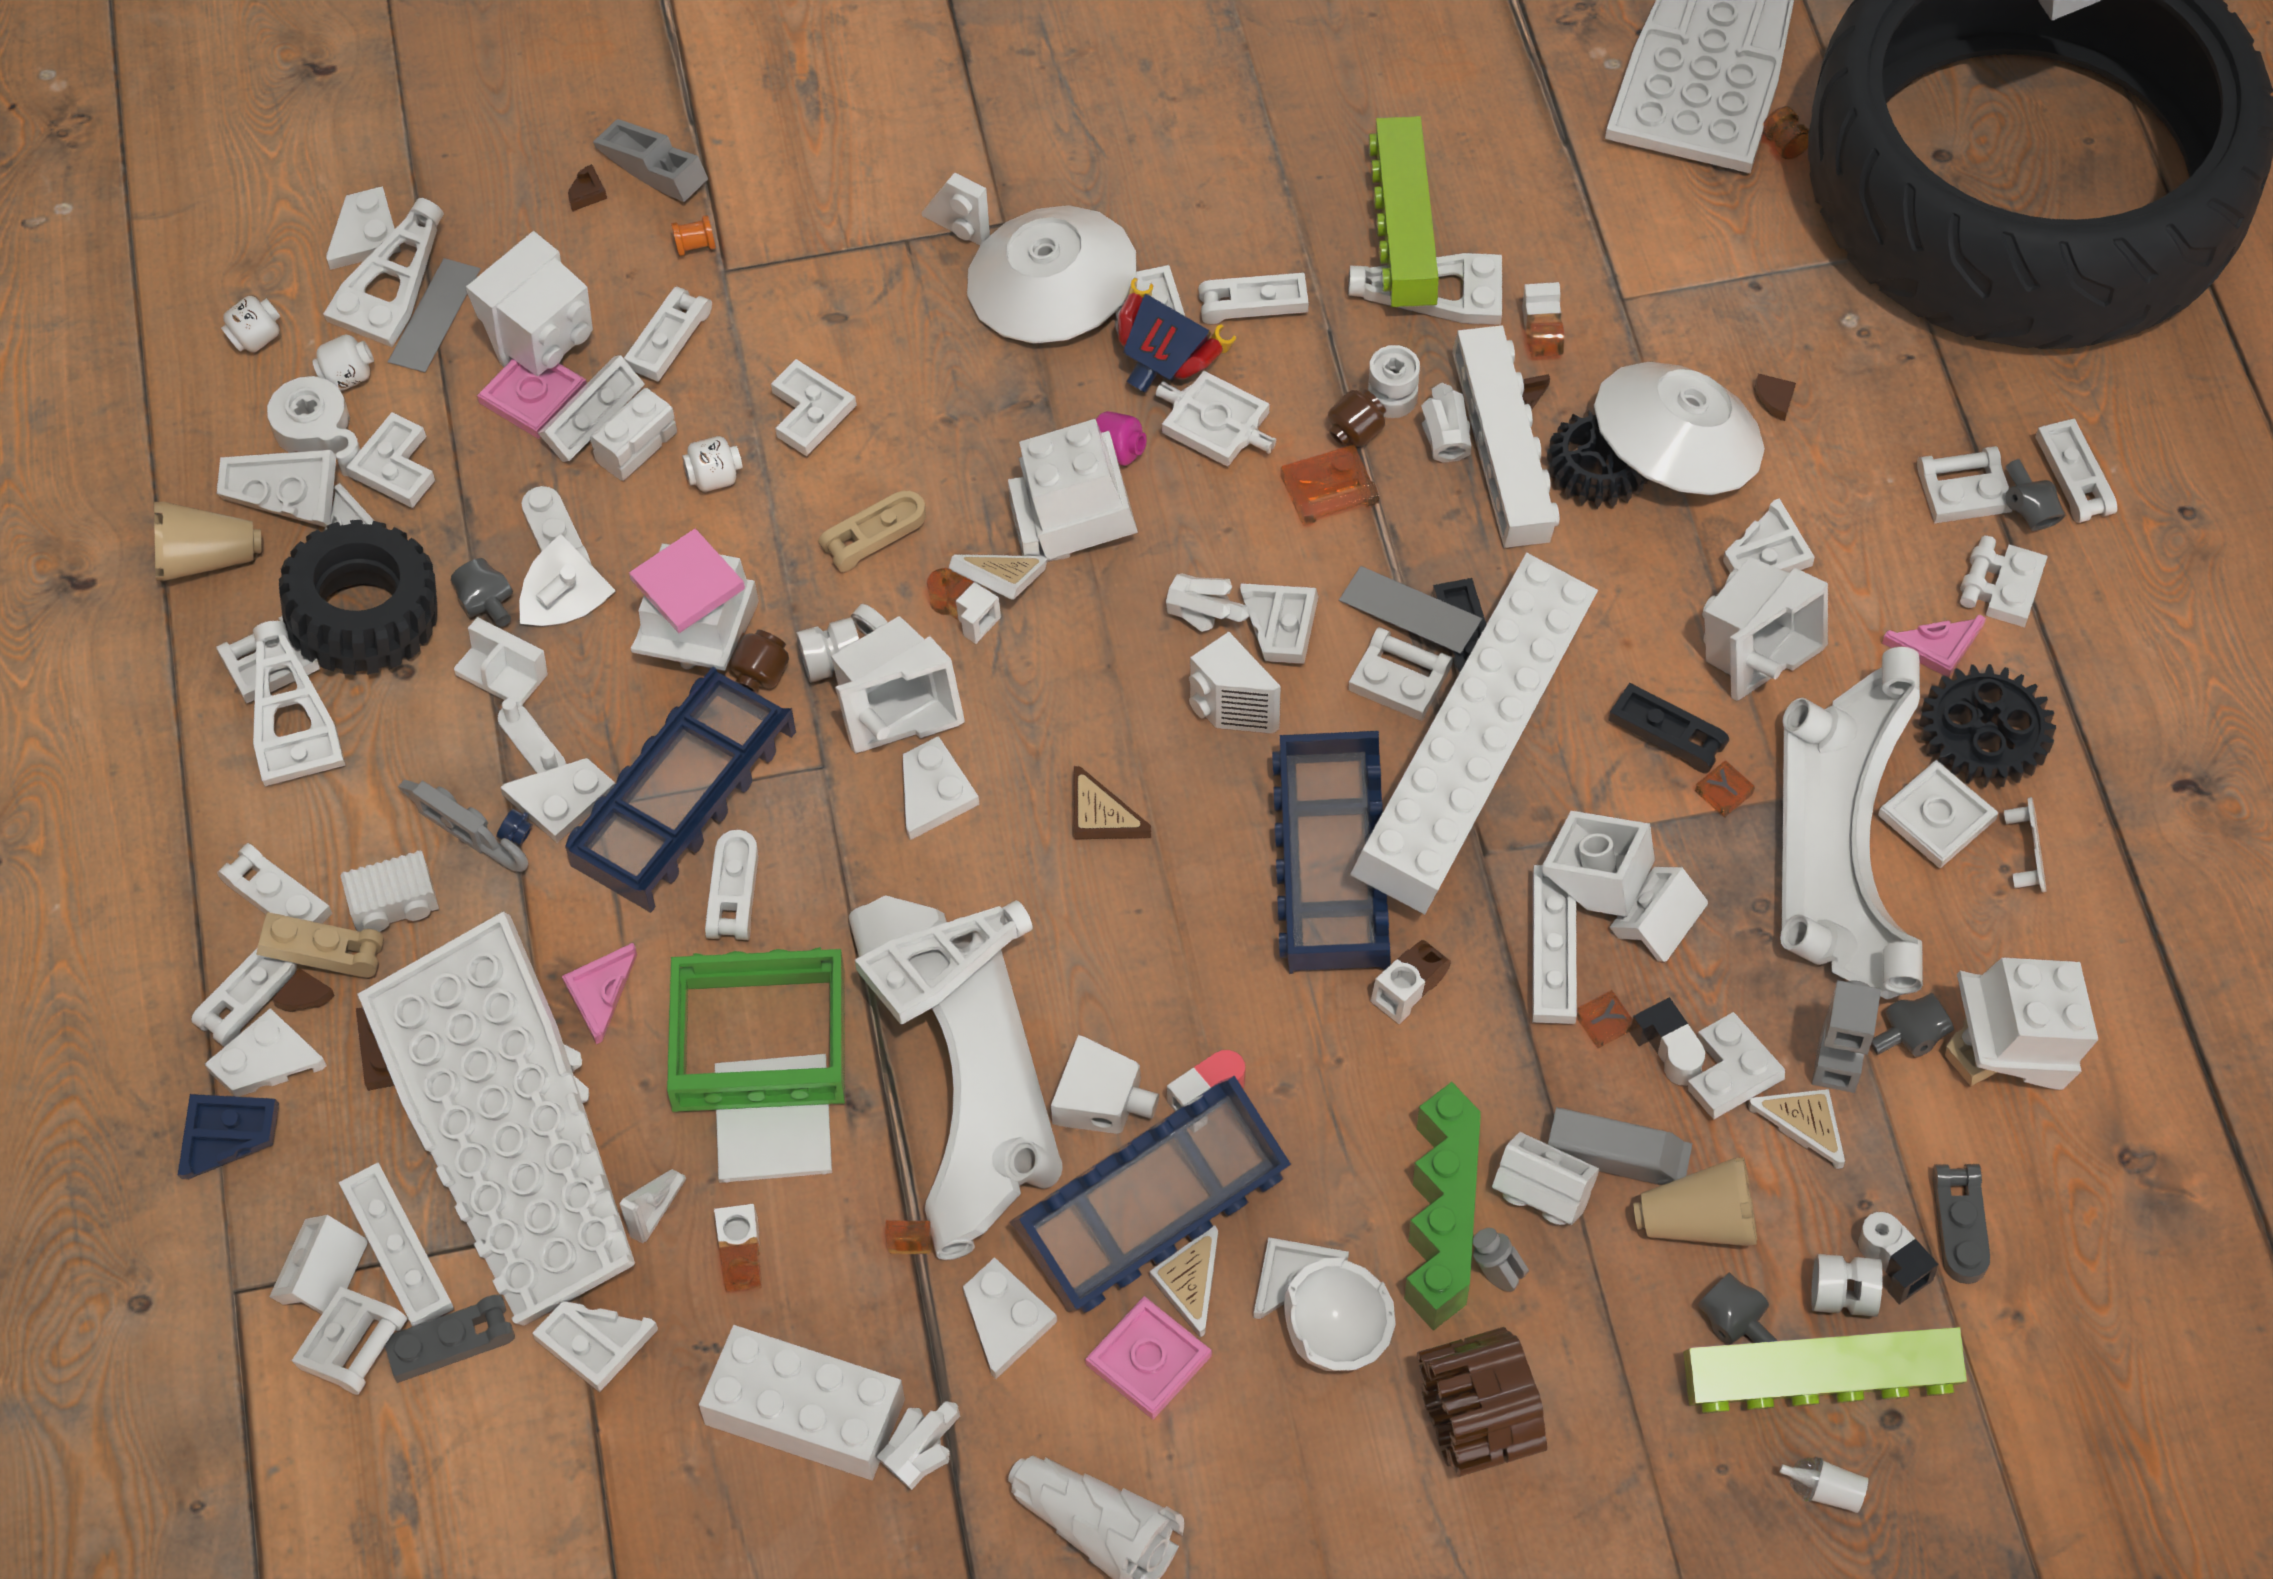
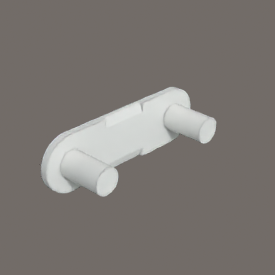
M513 698L505 699L502 702L503 708L498 714L499 725L534 771L540 773L565 765L564 757L544 734L529 712L523 706L517 707L516 701Z
M2030 797L2028 798L2027 807L2004 810L2006 825L2026 821L2031 822L2037 870L2014 873L2013 881L2015 888L2040 884L2041 891L2046 892L2033 799Z

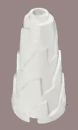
M1031 1456L1026 1460L1021 1458L1010 1471L1008 1481L1012 1484L1011 1492L1019 1503L1057 1529V1534L1088 1556L1090 1562L1112 1579H1160L1167 1570L1179 1547L1169 1540L1172 1531L1182 1536L1184 1531V1518L1178 1512L1168 1506L1164 1508L1124 1488L1121 1491L1086 1473L1082 1476L1046 1457L1044 1460L1035 1456Z

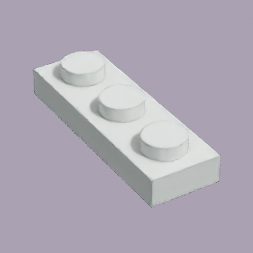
M621 355L614 356L538 434L562 462L570 461L590 441V436L615 415L645 383Z

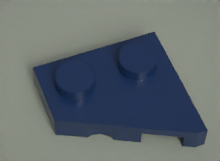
M190 1094L178 1176L181 1179L189 1180L272 1146L274 1143L279 1102L272 1098Z

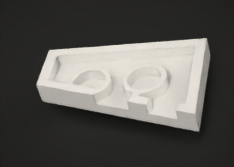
M331 450L221 457L217 494L226 501L327 528L331 521L337 456Z

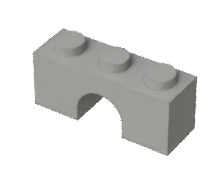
M1837 980L1818 1042L1812 1085L1855 1093L1861 1076L1864 1054L1868 1055L1874 1037L1881 993L1880 988L1870 987L1862 981L1851 980L1844 982Z

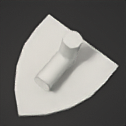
M559 534L533 561L524 579L519 600L520 624L551 626L571 622L592 612L613 595L616 590L562 534Z

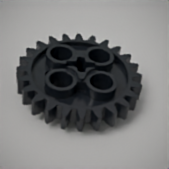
M1972 664L1968 675H1965L1960 669L1956 668L1952 680L1943 675L1938 687L1931 686L1928 698L1924 699L1919 726L1923 727L1920 739L1930 741L1926 751L1927 754L1940 753L1938 762L1943 766L1948 763L1951 764L1950 772L1954 775H1957L1960 771L1966 773L1965 782L1967 784L1975 776L1980 777L1983 787H1987L1990 778H1995L1998 785L2004 787L2007 776H2010L2016 783H2020L2024 772L2032 776L2037 764L2043 766L2047 754L2050 753L2054 743L2052 738L2056 725L2051 723L2054 711L2045 710L2048 701L2047 696L2035 698L2038 686L2036 684L2026 688L2022 686L2024 675L2022 674L2014 680L2008 678L2009 668L2005 667L2000 675L1994 674L1991 664L1987 665L1985 673H1979L1977 667ZM1982 699L1990 700V701H1992L1993 703L1985 702V701L1982 700ZM1953 721H1959L1963 723V725L1956 724ZM2011 726L2019 727L2022 730H2016ZM1981 748H1987V749L1991 750L1992 752H1986V751L1982 750Z

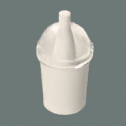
M1818 1456L1814 1458H1801L1795 1463L1793 1468L1782 1464L1779 1471L1781 1474L1790 1476L1792 1489L1804 1501L1810 1502L1812 1500L1858 1513L1861 1509L1868 1486L1867 1477L1825 1462L1823 1458Z

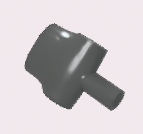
M2016 459L2006 465V469L2016 485L2009 488L2006 492V503L2010 509L2020 513L2025 518L2031 531L2049 528L2064 519L2066 514L2058 499L2056 487L2051 481L2032 482L2020 459Z
M484 558L471 560L455 570L451 575V584L456 590L458 601L466 615L471 618L487 611L498 627L506 626L510 622L511 616L501 602L512 595L513 590L505 576L493 569Z
M1933 993L1916 1000H1899L1893 1003L1886 1011V1016L1892 1028L1874 1037L1871 1045L1876 1054L1879 1055L1902 1042L1913 1056L1919 1057L1930 1052L1939 1040L1953 1032L1954 1026L1945 1009Z
M1730 1272L1697 1304L1711 1320L1712 1329L1716 1336L1726 1344H1733L1745 1334L1754 1343L1778 1341L1758 1322L1769 1308L1767 1299L1758 1290L1740 1282Z

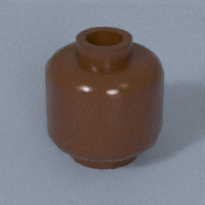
M1366 389L1362 392L1350 390L1329 410L1328 418L1332 427L1328 431L1344 447L1348 443L1355 447H1364L1384 428L1386 409L1370 391Z
M757 630L755 634L749 633L744 635L729 663L732 672L738 676L735 682L755 693L758 692L760 687L764 689L776 687L789 662L788 652L784 649L786 643L775 635L763 630Z

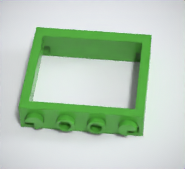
M821 947L808 951L776 949L766 953L733 951L723 955L693 953V956L671 957L667 1091L672 1112L845 1104V970L841 949L821 950ZM830 983L829 1068L686 1074L688 989Z

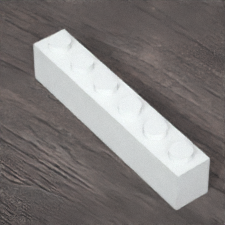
M1503 325L1458 330L1452 354L1503 547L1509 548L1549 543L1554 527L1559 525V509L1555 502L1551 503L1550 477L1546 469L1542 470L1541 444L1539 438L1533 437L1532 411L1530 405L1524 404L1523 401L1524 384L1522 374L1515 372L1513 342L1506 339Z

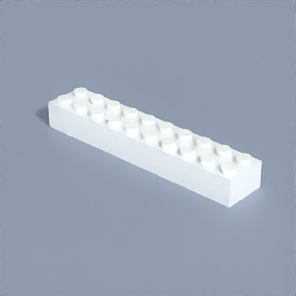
M1526 552L1366 842L1350 874L1351 876L1424 915L1426 914L1598 592L1597 589Z

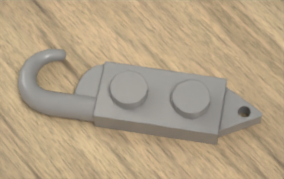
M405 779L398 786L416 804L420 814L480 854H486L512 871L522 872L527 869L528 859L519 847L506 838H503L500 842L501 844H499L493 834L487 829L488 821L472 807L465 809L459 805L453 795L443 787L438 786L435 789L423 780L418 784Z

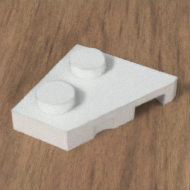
M954 173L922 211V216L954 232L963 240H970L981 245L990 236L986 188Z
M383 186L346 195L326 255L330 270L363 262L395 230ZM398 246L394 253L401 252L400 246Z
M1780 498L1770 504L1769 511L1758 522L1755 520L1746 529L1744 537L1736 540L1725 551L1723 562L1730 573L1734 569L1739 570L1749 557L1789 573L1794 567L1802 570L1813 566L1815 557Z
M1241 584V594L1245 605L1249 607V617L1264 660L1304 664L1318 602L1316 588Z
M939 736L903 754L906 830L910 840L979 805V796Z
M588 758L505 783L500 788L502 795L523 814L527 811L529 819L558 843L591 814L596 801L601 796H606L616 783Z
M271 1008L205 1063L208 1072L235 1097L256 1092L262 1086H274L289 1081L288 1075L310 1068L317 1072L327 1066L324 1058Z
M995 1257L963 1286L964 1296L972 1314L980 1343H982L991 1375L995 1379L1057 1323V1315Z
M562 1301L532 1334L535 1341L597 1391L601 1392L657 1332L658 1327L656 1322L650 1318L643 1317L642 1321L620 1317L616 1311L601 1308L590 1310L581 1304Z

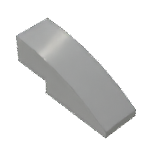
M617 119L593 141L599 151L628 173L654 189L685 202L708 180V176L697 155L672 147L667 135Z

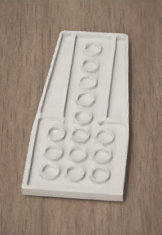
M1656 0L1633 49L1606 129L1605 139L1751 173L1777 90L1794 0Z

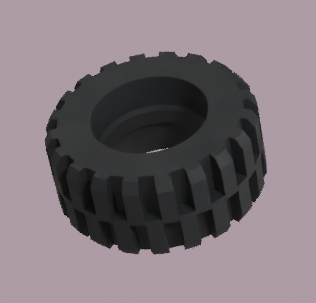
M350 520L351 524L340 525L339 522L327 525V530L323 532L317 529L307 535V542L303 543L300 541L290 551L291 557L284 560L281 568L282 576L279 578V593L282 618L288 631V638L295 648L301 649L302 656L310 662H313L315 659L319 660L320 667L333 672L335 668L343 669V674L356 675V671H367V675L379 673V668L386 666L390 670L401 665L402 658L410 659L420 651V644H426L432 635V627L436 625L437 620L435 574L433 573V564L429 555L423 553V547L413 538L407 540V533L396 527L389 530L386 528L385 523L373 521L372 525L363 524L362 520ZM355 584L378 586L392 594L381 605L359 611L340 609L325 601L329 595L338 589Z

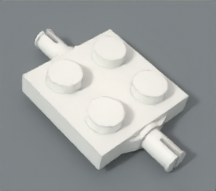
M1203 371L1192 385L1182 391L1164 381L1161 382V385L1156 390L1157 397L1174 404L1172 412L1162 423V433L1227 467L1241 449L1249 444L1266 451L1268 454L1271 453V449L1273 450L1276 445V438H1272L1258 430V427L1269 414L1270 404L1206 371Z

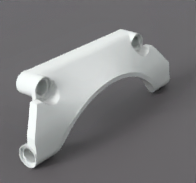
M1894 647L1885 651L1882 655V668L1875 670L1836 698L1832 706L1823 709L1805 698H1798L1791 702L1783 716L1781 944L1785 949L1814 964L1821 965L1832 961V973L1848 981H1862L1870 987L1880 988V996L1885 999L1917 992L1923 986L1922 941L1908 935L1895 923L1885 909L1874 882L1870 860V826L1878 786L1892 750L1916 710L1920 699V657L1916 650L1908 647Z
M886 895L867 905L854 909L849 914V922L859 957L892 939L947 923L944 913L937 909ZM976 931L951 940V942L965 956L980 947L985 940ZM940 950L923 952L914 955L909 960L925 980L935 978L950 964V961ZM1001 950L942 1002L932 1008L941 1025L948 1045L954 1087L950 1134L944 1158L925 1205V1213L936 1256L942 1260L961 1258L972 1252L975 1248L973 1239L984 1234L1021 1194L1020 1185L1026 1182L1043 1189L1052 1187L1059 1180L1063 1169Z

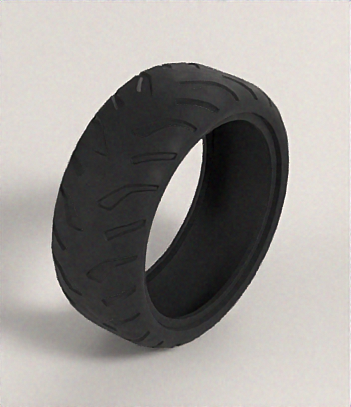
M1854 0L1840 20L1824 55L1814 95L1808 133L1809 175L1815 202L1822 206L1820 213L1838 247L1847 251V259L1870 284L1876 283L1879 286V291L1917 317H1925L1936 326L1964 337L1974 336L1976 340L2027 349L2032 347L2039 349L2080 348L2138 334L2163 322L2196 300L2219 277L2231 261L2248 232L2271 168L2273 158V96H2270V94L2273 92V88L2261 52L2255 51L2253 47L2254 39L2236 12H2229L2228 4L2223 0H2101L2055 20L2050 19L2038 0ZM2007 54L2038 56L2064 61L2110 79L2146 104L2165 124L2177 142L2186 163L2189 179L2169 194L2141 208L2101 218L2078 220L2050 219L2007 211L1965 194L1931 171L1904 142L1893 123L1886 103L1898 91L1923 74L1943 65L1964 59Z

